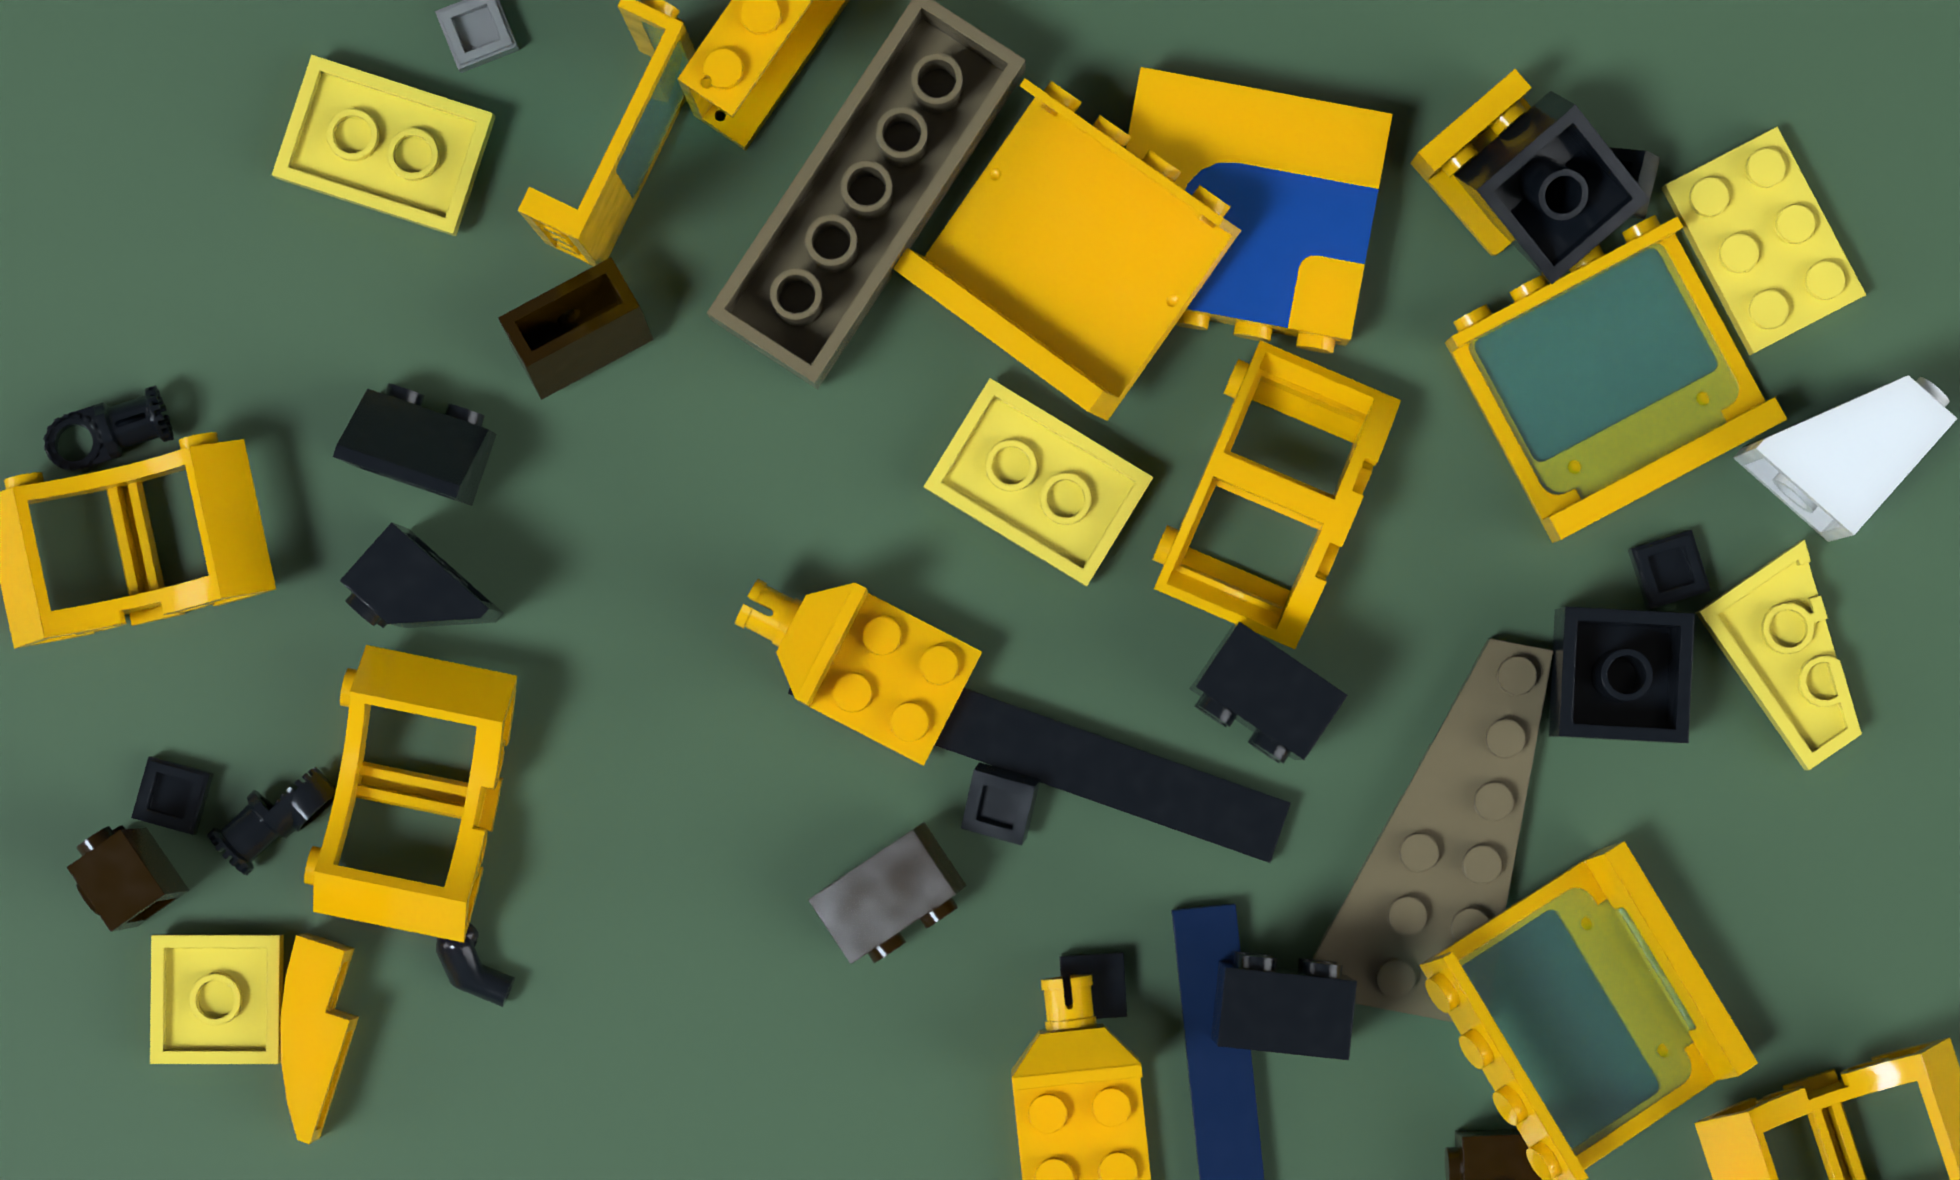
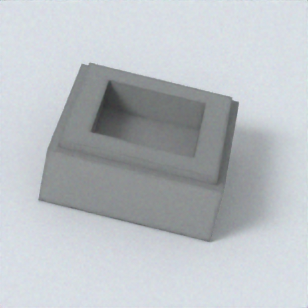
M462 0L435 11L460 73L519 51L500 0Z

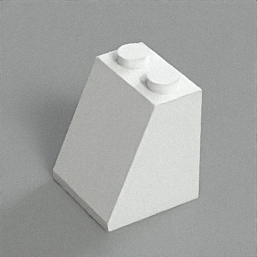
M1907 375L1745 446L1733 458L1827 542L1855 535L1958 418L1945 408L1950 401L1936 385L1923 377H1919L1915 381Z

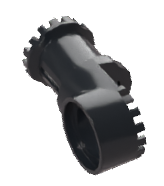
M155 385L146 388L144 396L108 407L102 402L63 414L64 416L54 419L52 425L47 427L48 430L43 440L45 441L44 451H46L49 460L59 468L77 474L88 472L96 468L99 463L122 456L123 449L158 437L163 442L174 439L169 415L163 416L161 412L167 411L165 405L160 406L164 403ZM73 426L85 427L89 430L93 440L91 452L80 461L72 462L64 459L58 448L61 434Z
M317 767L308 771L311 776L307 773L302 776L306 782L302 783L299 779L295 782L298 786L297 790L289 787L286 790L288 794H282L280 796L281 800L278 799L274 805L258 791L253 790L247 796L248 805L221 830L214 827L207 834V837L218 852L226 850L222 855L225 859L230 855L232 856L229 863L235 866L239 872L241 871L243 875L247 876L254 869L252 861L279 836L287 838L295 830L301 831L333 803L336 787Z

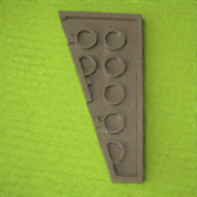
M1487 639L1451 704V709L1432 743L1426 749L1415 774L1405 792L1399 798L1354 879V884L1334 920L1332 919L1312 958L1334 961L1339 965H1343L1342 974L1357 981L1355 1004L1453 1022L1449 1014L1438 1009L1429 997L1425 987L1427 977L1419 965L1506 910L1553 650ZM1499 942L1462 965L1487 1008Z

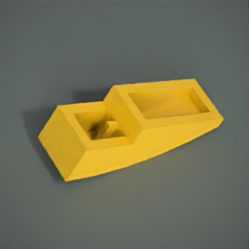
M303 933L295 937L285 977L281 1010V1065L287 1105L298 1141L311 1144L320 1139L359 1016L335 1009L355 948L316 935Z

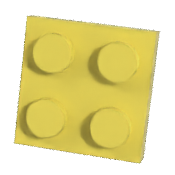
M284 934L151 935L150 1064H280Z

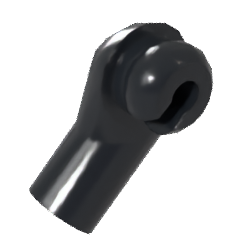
M469 923L464 943L437 938L436 953L450 983L459 990L503 1007L510 994L515 977L481 964L474 948L479 936L475 926Z

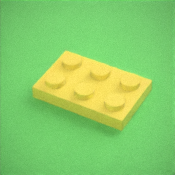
M311 54L272 176L300 187L456 237L496 117L491 112Z
M1778 126L1665 184L1661 188L1675 216H1678L1685 235L1749 356L1866 296L1861 283Z
M989 378L923 487L1087 587L1153 477Z

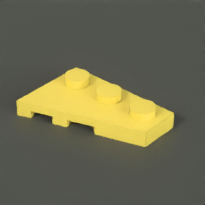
M1802 540L1701 608L1696 614L1804 770H1811L1862 735L1841 661L1837 659L1826 623L1828 617L1821 595L1818 596L1809 565L1811 559L1806 542Z

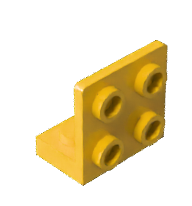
M1516 69L1510 72L1423 147L1410 163L1491 256H1497L1511 242L1487 218L1454 177V174L1531 108L1524 97L1532 87Z

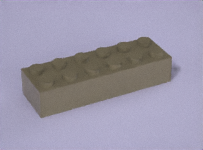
M911 0L707 311L711 321L818 390L895 272L893 267L905 250L911 248L1025 74L1026 60L936 1Z

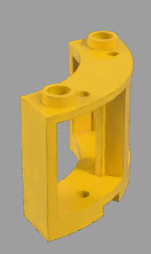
M1260 340L1250 363L1240 359L1237 360L1223 394L1234 398L1181 525L1179 529L1169 525L1166 526L1152 560L1163 564L1154 589L1234 624L1241 622L1262 636L1296 649L1326 585V578L1329 575L1338 550L1343 546L1364 497L1362 494L1370 479L1374 465L1376 466L1401 400ZM1252 400L1353 443L1333 495L1231 452ZM1216 486L1318 529L1291 590L1189 547Z
M217 432L201 433L179 439L180 450L111 469L45 482L42 472L26 473L4 479L5 490L0 491V585L14 649L92 635L95 632L120 627L127 624L125 618L127 614L130 616L131 625L136 626L184 615L187 611L205 608L209 605L221 606L276 590L244 439L219 442ZM186 470L208 576L165 587L143 482ZM106 490L129 596L51 611L28 504Z
M370 645L365 646L358 669L348 668L344 675L340 693V706L349 707L337 787L322 847L312 846L305 867L304 883L313 885V912L464 943L484 870L481 864L484 859L488 831H493L503 778H500L505 754L504 747L508 746L510 740L517 675ZM371 705L476 726L469 782L365 762L364 755ZM356 798L461 819L445 886L441 887L339 866Z
M1950 1037L1871 1057L1872 1061L1852 1066L1840 1072L1842 1080H1838L1835 1069L1783 1085L1784 1090L1766 1095L1760 1100L1756 1098L1746 1099L1694 1123L1712 1179L1779 1180L1764 1132L1807 1115L1828 1179L1868 1180L1842 1102L1917 1081L1950 1180H1960V1066Z

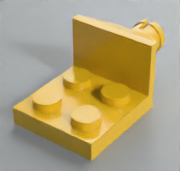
M758 578L747 597L772 610L773 615L767 616L743 604L735 620V625L743 629L747 628L778 646L776 654L794 698L800 703L924 766L982 655V651L868 593L867 588L857 583L806 594L803 601L775 590L768 586V583Z
M1092 974L1070 975L1072 1004L1070 1006L1065 1005L1062 976L1041 979V990H1044L1047 1019L1045 1021V1029L1038 1030L1011 1069L1022 1180H1151L1141 1077H1143L1140 1060L1103 1023L1097 1024L1093 1011L1091 985H1093Z

